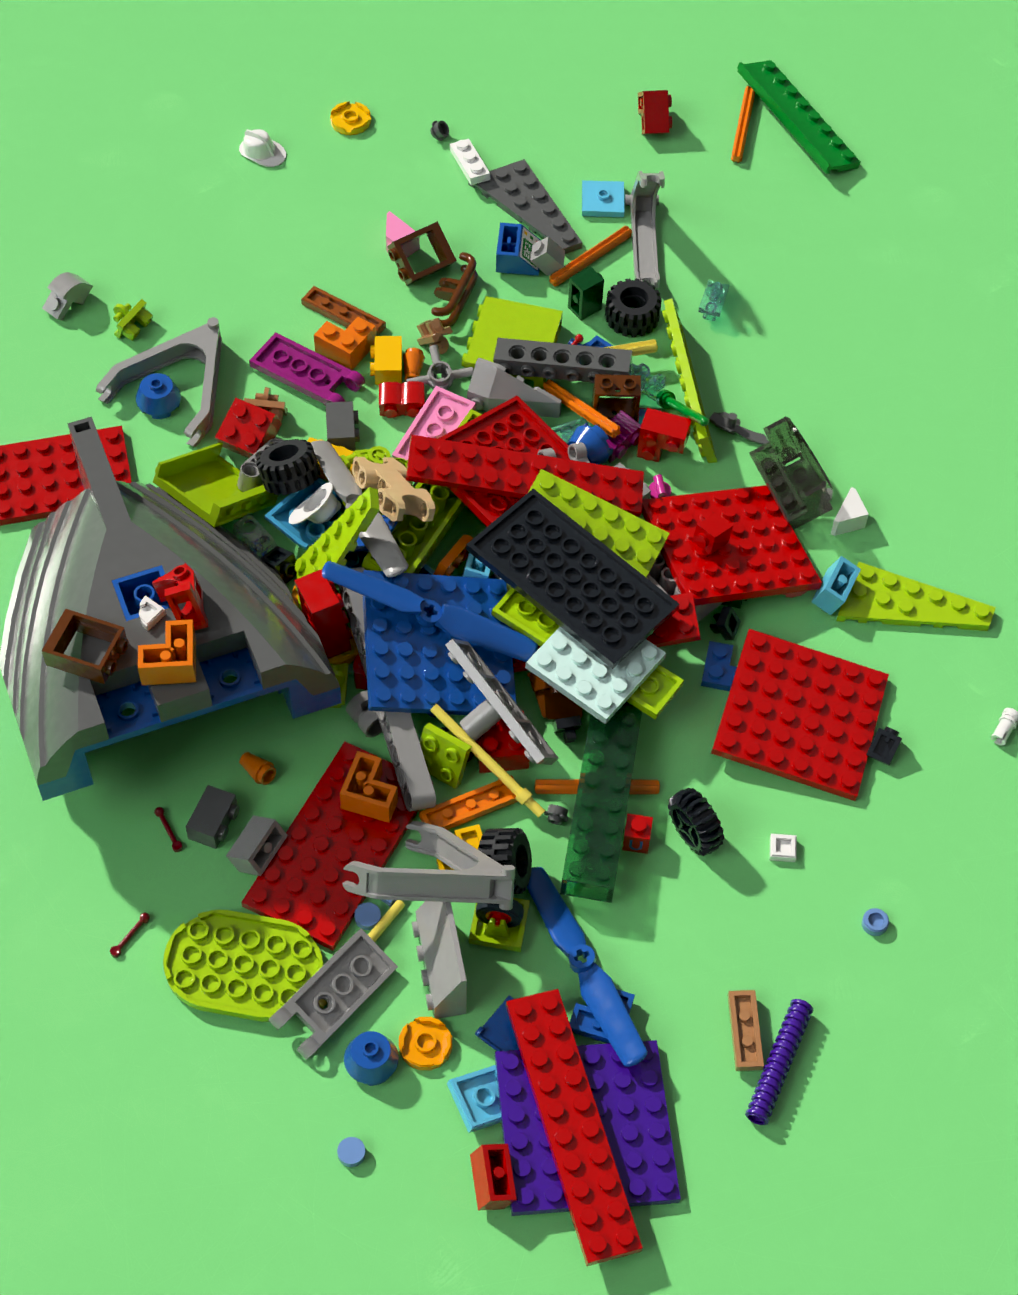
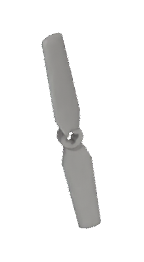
M321 440L311 442L322 470L328 481L333 484L334 492L346 503V509L349 508L362 495V489L356 484L355 478L330 442ZM378 512L367 531H361L359 537L384 574L391 578L405 572L409 565L382 515Z

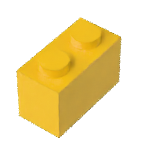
M375 336V345H370L371 359H375V362H370V376H375V385L384 382L402 383V336Z

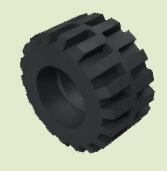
M625 279L624 282L619 281L617 285L611 287V290L607 293L605 319L608 322V326L611 329L614 328V332L617 334L622 333V336L626 337L627 335L632 337L640 335L642 337L645 336L646 332L651 333L653 328L657 327L662 299L660 292L655 290L656 287L653 284L649 285L647 281L644 280L642 282L639 281L640 279Z
M303 439L285 440L276 443L262 451L256 459V465L264 488L269 493H274V495H286L301 491L312 485L321 474L312 444Z
M519 828L487 829L481 837L478 850L501 865L514 866V894H522L529 884L532 871L531 848L526 834Z

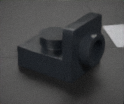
M276 546L261 557L281 576L285 584L297 576L295 571L297 560L292 552Z
M886 727L885 730L879 728L866 755L890 766L902 742V738L898 737L899 732L889 727Z

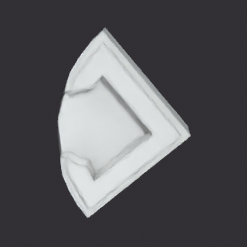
M145 595L140 602L139 618L142 626L149 631L166 615V611Z

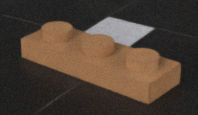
M755 990L728 991L735 1070H763L764 1062Z

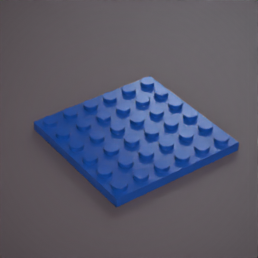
M363 570L362 572L406 588L425 600L437 602L441 607L443 604L460 606L510 628L491 615L492 609L507 593L506 582L502 579L401 573L390 578L383 571ZM363 596L369 711L433 714L430 710L434 705L438 704L448 715H468L486 699L476 684H471L464 677L463 672L465 670L462 666L455 664L448 656L450 651L445 645L451 639H461L450 636L437 626L423 627L418 623L415 615L400 612ZM427 610L426 616L431 618V611ZM470 643L516 702L513 658Z

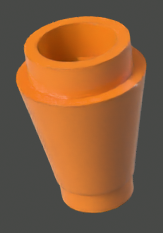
M408 348L403 354L405 380L419 377L425 360L421 349Z
M250 752L244 753L239 760L240 765L243 766L257 784L267 785L276 775L273 763Z

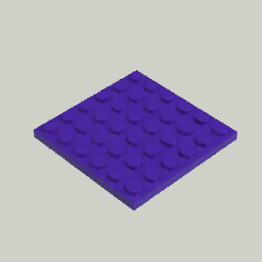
M657 1040L643 1041L648 1054L644 1060L631 1067L623 1065L610 1043L577 1046L629 1207L679 1203L681 1200ZM520 1050L495 1051L504 1144L509 1146L517 1198L516 1201L510 1204L511 1216L570 1212Z

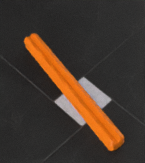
M747 86L744 91L731 160L738 163L742 161L755 97V91L750 86Z
M628 226L622 227L550 275V284L557 287L630 238L632 230Z
M551 379L543 383V390L562 400V404L593 425L599 426L606 434L612 438L620 435L619 425Z
M648 779L535 780L536 794H659L660 791L659 780Z

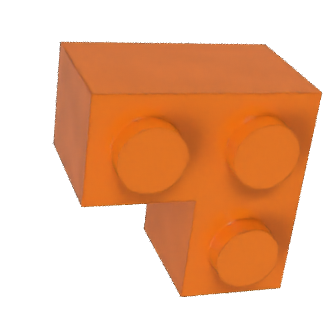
M357 317L346 330L326 321L314 334L315 352L353 370L369 353L370 345H375L376 326L360 317Z
M193 619L165 621V644L138 645V672L142 685L196 682V635Z
M357 751L340 792L341 809L390 823L398 803L397 786L380 782L383 774L382 758Z

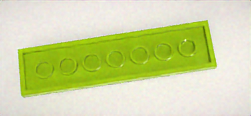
M671 298L664 301L666 310H663L662 314L665 323H669L666 329L669 339L672 340L671 349L674 357H676L675 365L681 377L679 381L685 393V404L706 417L682 323ZM692 420L693 436L701 457L706 456L708 463H716L717 458L708 425L701 426Z
M511 588L492 609V616L515 631L529 637L539 646H542L560 627L514 588ZM658 665L627 702L656 720L683 686L684 680Z

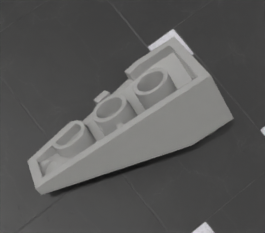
M478 357L467 391V399L476 403V410L487 412L509 399L519 396L538 416L560 417L562 400L539 387H530L523 382L524 378L519 375L517 378L504 372L506 370L505 367Z

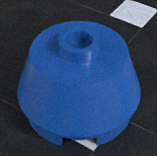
M161 373L146 376L141 381L136 394V404L141 412L152 415L153 419L170 417L171 412L176 407H179L181 400L179 388L167 375Z
M585 423L583 426H578L568 442V445L579 442L584 443L590 463L605 464L613 454V448H609L606 442L609 439L608 435L597 425L591 427L588 423Z
M368 1031L358 1035L349 1043L344 1054V1064L349 1075L356 1081L369 1086L379 1085L387 1081L395 1072L399 1060L395 1044L388 1037L375 1031Z

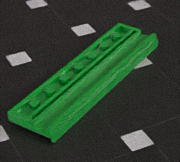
M772 60L748 64L739 62L737 72L826 174L835 169L841 172L859 167L861 161Z

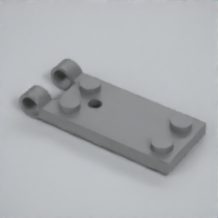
M361 928L268 1021L279 1030L295 1014L313 1033L297 1048V1051L307 1060L398 966ZM320 999L326 1000V1009L319 1007L318 1002Z

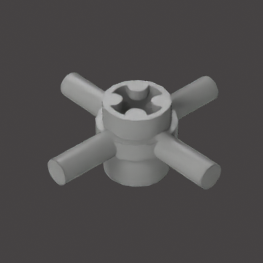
M432 345L429 349L433 364L430 366L427 375L409 378L406 381L423 382L424 385L429 384L433 390L436 386L447 390L452 385L453 379L472 376L473 367L452 370L449 364L441 361L438 345ZM436 374H441L442 378L437 379Z

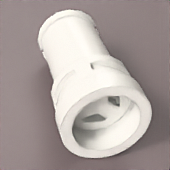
M1005 708L999 719L1000 723L991 735V740L996 738L994 743L997 745H1005L1012 730L1016 729L1018 725V711L1012 708Z

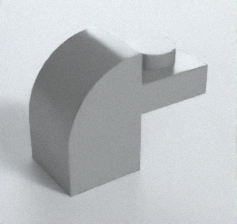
M70 272L62 273L54 278L47 287L51 290V293L42 309L56 319L63 321L72 302L83 305L93 285L79 275Z

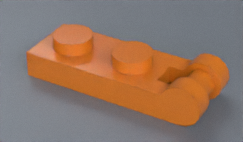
M463 535L441 560L433 575L451 576L455 568H458L462 561L466 560L469 554L466 550V544L473 537Z

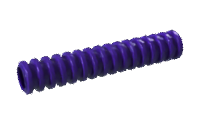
M793 999L790 1002L791 1007L787 1010L788 1014L785 1015V1021L781 1024L782 1028H780L779 1035L775 1039L776 1043L772 1046L773 1050L770 1051V1057L766 1061L767 1065L763 1068L764 1072L761 1073V1079L757 1083L758 1087L754 1090L755 1094L751 1098L752 1102L749 1103V1109L745 1112L746 1117L755 1124L767 1125L769 1123L768 1117L772 1115L775 1102H777L778 1095L781 1093V1087H783L784 1080L787 1078V1072H789L793 1058L796 1056V1050L799 1048L798 1043L802 1041V1036L808 1026L807 1022H809L810 1015L814 1011L813 1007L804 1000Z

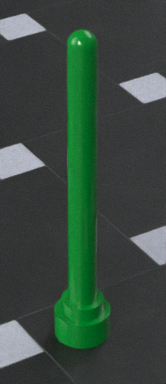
M661 390L657 394L656 402L660 407L664 409L673 408L701 426L709 424L708 418L677 401L674 393L671 391Z

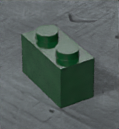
M591 266L570 277L568 308L581 321L602 309L604 279Z

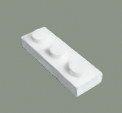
M469 139L459 140L450 144V151L470 185L490 180V172Z

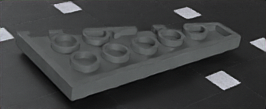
M525 159L489 171V181L470 185L472 188L477 187L481 190L482 195L486 198L490 197L497 202L499 208L519 223L523 222L528 225L529 230L534 234L537 232L544 238L549 236L565 250V254L582 248V241Z

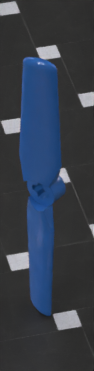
M332 561L326 562L323 566L322 576L324 579L400 612L415 615L416 620L423 627L437 626L452 637L527 662L538 650V644L529 637L466 608L443 604L441 607L437 602L425 600L406 588ZM427 610L431 611V618L426 616Z
M532 867L527 889L554 944L569 958L570 968L578 974L582 998L623 1065L631 1067L640 1063L647 1056L648 1051L611 977L596 964L594 950L586 945L585 934L545 869L542 867ZM578 957L586 958L587 962L582 963L581 960H578Z

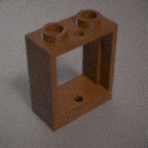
M438 221L395 240L387 246L389 249L388 255L393 262L395 261L398 275L405 282L406 286L457 261ZM426 234L440 263L414 274L401 245Z
M595 374L592 408L610 420L616 416L612 414L613 412L618 414L622 410L637 421L641 399V375ZM600 396H613V397H632V398H599V397H600Z
M65 609L44 645L42 654L47 666L105 684L109 675L112 676L114 674L117 660L121 654L126 652L129 641L124 627ZM76 632L111 642L99 665L64 654Z

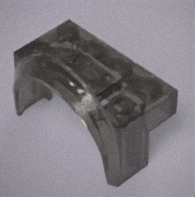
M784 417L763 428L769 442L749 452L785 520L791 525L793 530L832 510L830 502L833 498L834 489L814 453L791 419ZM798 457L801 458L798 461L788 466H785L788 462H791Z

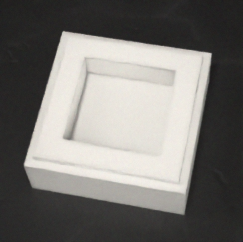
M771 834L770 860L795 862L797 835Z

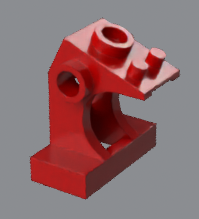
M186 563L175 567L169 573L158 577L152 582L160 601L168 602L176 620L193 619L195 631L208 627V619L203 608V590L194 571ZM186 602L184 608L180 610L178 604Z

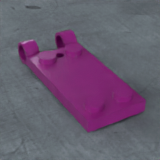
M276 332L249 360L250 367L325 404V406L328 402H346L340 394L333 393L342 382L354 392H357L365 384V379L359 372L352 371Z

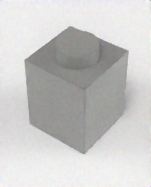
M549 236L532 245L530 261L547 276L564 267L565 250Z

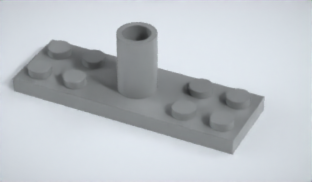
M451 639L445 645L450 651L448 656L455 664L462 666L465 670L463 672L464 677L471 684L475 683L486 697L480 705L460 721L463 730L473 740L477 741L503 719L510 728V736L515 742L521 743L526 749L524 753L532 763L552 765L559 759L470 643Z

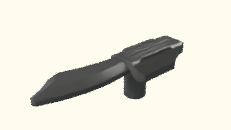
M714 412L709 418V422L730 434L737 433L750 441L770 446V442L765 434L741 427V421L735 413Z

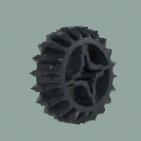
M694 788L682 789L669 799L668 809L670 810L669 815L672 818V823L675 825L680 837L691 850H694L698 855L705 856L723 845L724 834L723 828L720 825L721 821L718 819L717 813L714 812L712 805L707 802V798L703 797L699 791H696Z

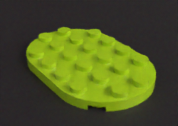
M210 910L199 913L198 917L188 921L186 924L183 922L174 931L165 948L163 965L171 990L188 1006L205 1012L269 1022V1018L323 966V960L319 946L310 937V934L295 923L231 910Z

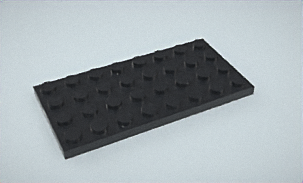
M535 489L528 492L466 544V550L612 669L679 610L680 604Z

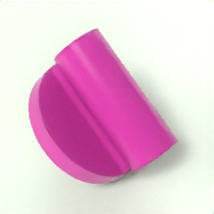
M655 475L653 477L654 482L649 485L651 490L650 497L670 496V485L663 481L662 475Z

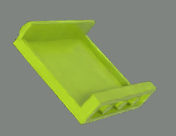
M486 296L483 305H479L477 313L479 319L478 321L474 320L472 327L473 337L468 338V353L463 354L461 366L465 368L473 367L474 369L478 357L494 362L493 358L498 338L557 343L562 327L563 311ZM519 375L524 379L533 380L534 387L544 388L543 383L546 381V378Z
M221 442L159 462L153 479L154 484L213 527L273 506L278 495L265 490L264 485L245 492L241 491L237 486L240 470L220 457L223 446Z

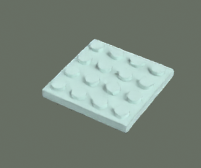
M559 627L526 662L525 668L606 724L665 659L666 653L646 639L612 669L563 628Z

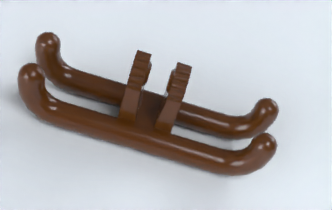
M466 252L459 254L460 260L468 263V265L461 266V271L463 272L461 279L443 277L439 281V286L441 287H437L434 291L436 297L449 301L445 307H434L431 309V313L434 316L443 317L450 314L449 318L440 320L443 327H451L456 323L477 282L476 260L471 254Z

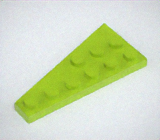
M369 487L297 559L295 563L297 579L323 569L324 564L328 561L345 566L347 563L345 556L348 551L355 550L358 545L357 539L360 532L367 531L379 511L378 489ZM298 596V607L302 611V607Z
M858 562L857 567L861 570L845 603L841 606L836 620L840 622H845V619L858 620V623L881 621L882 624L917 627H920L921 624L933 625V628L956 626L958 629L988 631L996 607Z

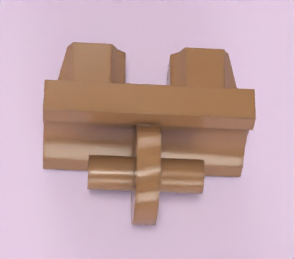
M439 318L427 320L417 325L422 336L417 339L419 345H438L440 354H444L448 350L449 343L443 335L453 332L450 326L443 327Z
M265 387L264 394L256 393L255 399L244 398L245 402L276 414L280 422H282L283 416H287L288 409L286 408V403L278 401L279 395H272L271 388Z

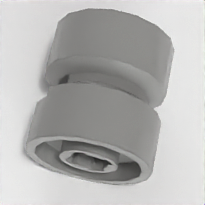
M368 690L358 693L347 704L346 712L354 722L358 723L359 728L366 737H375L383 732L376 711H369Z

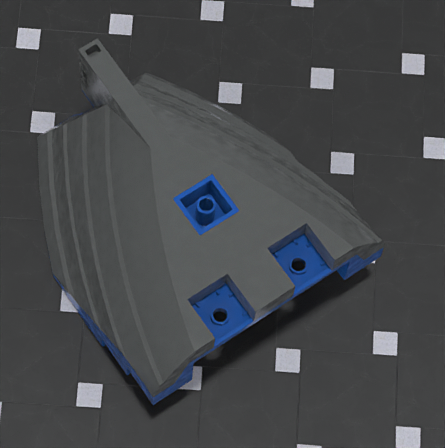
M92 416L67 423L84 491L73 500L65 502L55 512L50 513L45 521L38 523L32 528L16 574L0 650V670L42 800H48L94 784L85 756L86 752L274 691H278V694L283 693L293 719L340 704V685L320 638L293 601L291 593L281 576L222 525L213 527L160 487L156 488L150 483L144 485L140 482L126 483L116 481ZM186 563L194 571L203 590V608L208 619L207 628L195 631L196 682L142 685L138 672V645L165 644V621L176 620L168 602L160 601L152 582L158 577L169 573L175 567ZM145 595L166 611V615L149 631L142 626L139 618L140 602ZM186 602L178 604L180 610L184 608ZM65 609L124 627L129 641L128 648L124 654L120 655L114 674L112 676L109 675L105 684L45 664L42 649ZM76 632L64 654L99 665L111 642ZM230 675L237 677V680L233 683L223 681L225 677ZM126 708H133L135 710L134 714L130 716H124L121 713Z

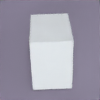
M851 487L835 517L831 535L836 536L865 528L869 514L855 488Z

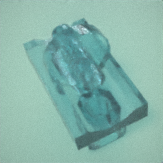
M708 280L698 311L703 313L704 319L715 321L716 317H720L728 294L729 284Z
M632 363L631 375H641V393L656 401L657 394L665 387L666 377L660 373L653 376L650 374L649 367L644 363L638 366Z

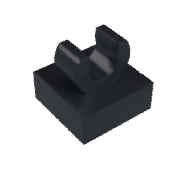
M723 606L721 613L714 614L713 616L717 623L710 624L709 627L713 633H721L725 640H734L741 621L732 606Z
M580 715L555 719L553 723L554 733L563 732L565 744L575 742V730H578L582 725Z

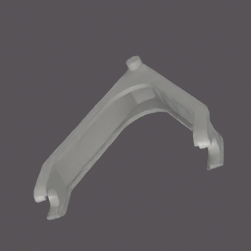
M638 171L631 194L625 195V205H630L634 280L640 279L639 281L642 282L645 280L648 284H653L656 287L655 289L660 287V276L658 272L655 213L656 205H659V195L657 193L660 186L661 188L665 186V176L663 171H659V173H643Z
M215 317L209 318L207 324L115 364L96 387V392L102 394L98 400L108 404L121 388L130 382L182 359L192 358L199 360L205 364L201 409L184 431L186 437L190 438L186 444L196 447L213 426L220 355L223 345L218 319Z
M419 821L409 823L406 828L418 831L421 835V842L408 839L405 841L406 848L411 851L434 856L454 870L381 868L358 861H352L343 868V870L355 872L359 877V884L345 881L343 883L345 890L373 899L499 904V908L502 910H511L513 908L514 866L501 865L443 827Z

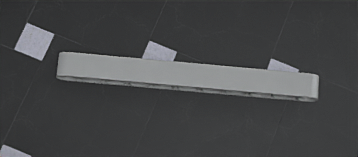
M364 567L351 568L359 572L365 570ZM338 585L367 679L363 595ZM376 711L406 809L411 812L434 808L436 805V794L411 714Z

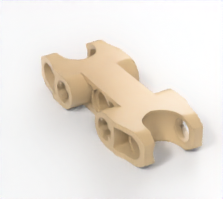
M354 457L352 474L355 482L361 489H368L369 487L378 489L379 510L383 515L394 522H402L404 514L415 516L422 522L433 521L435 504L430 493L426 489H415L409 483L410 481L406 480L407 468L402 463L392 457H384L383 464L371 462L365 457Z

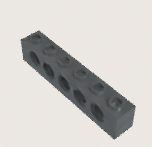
M498 338L493 361L505 367L506 370L504 372L511 375L594 383L595 374L631 375L632 350Z

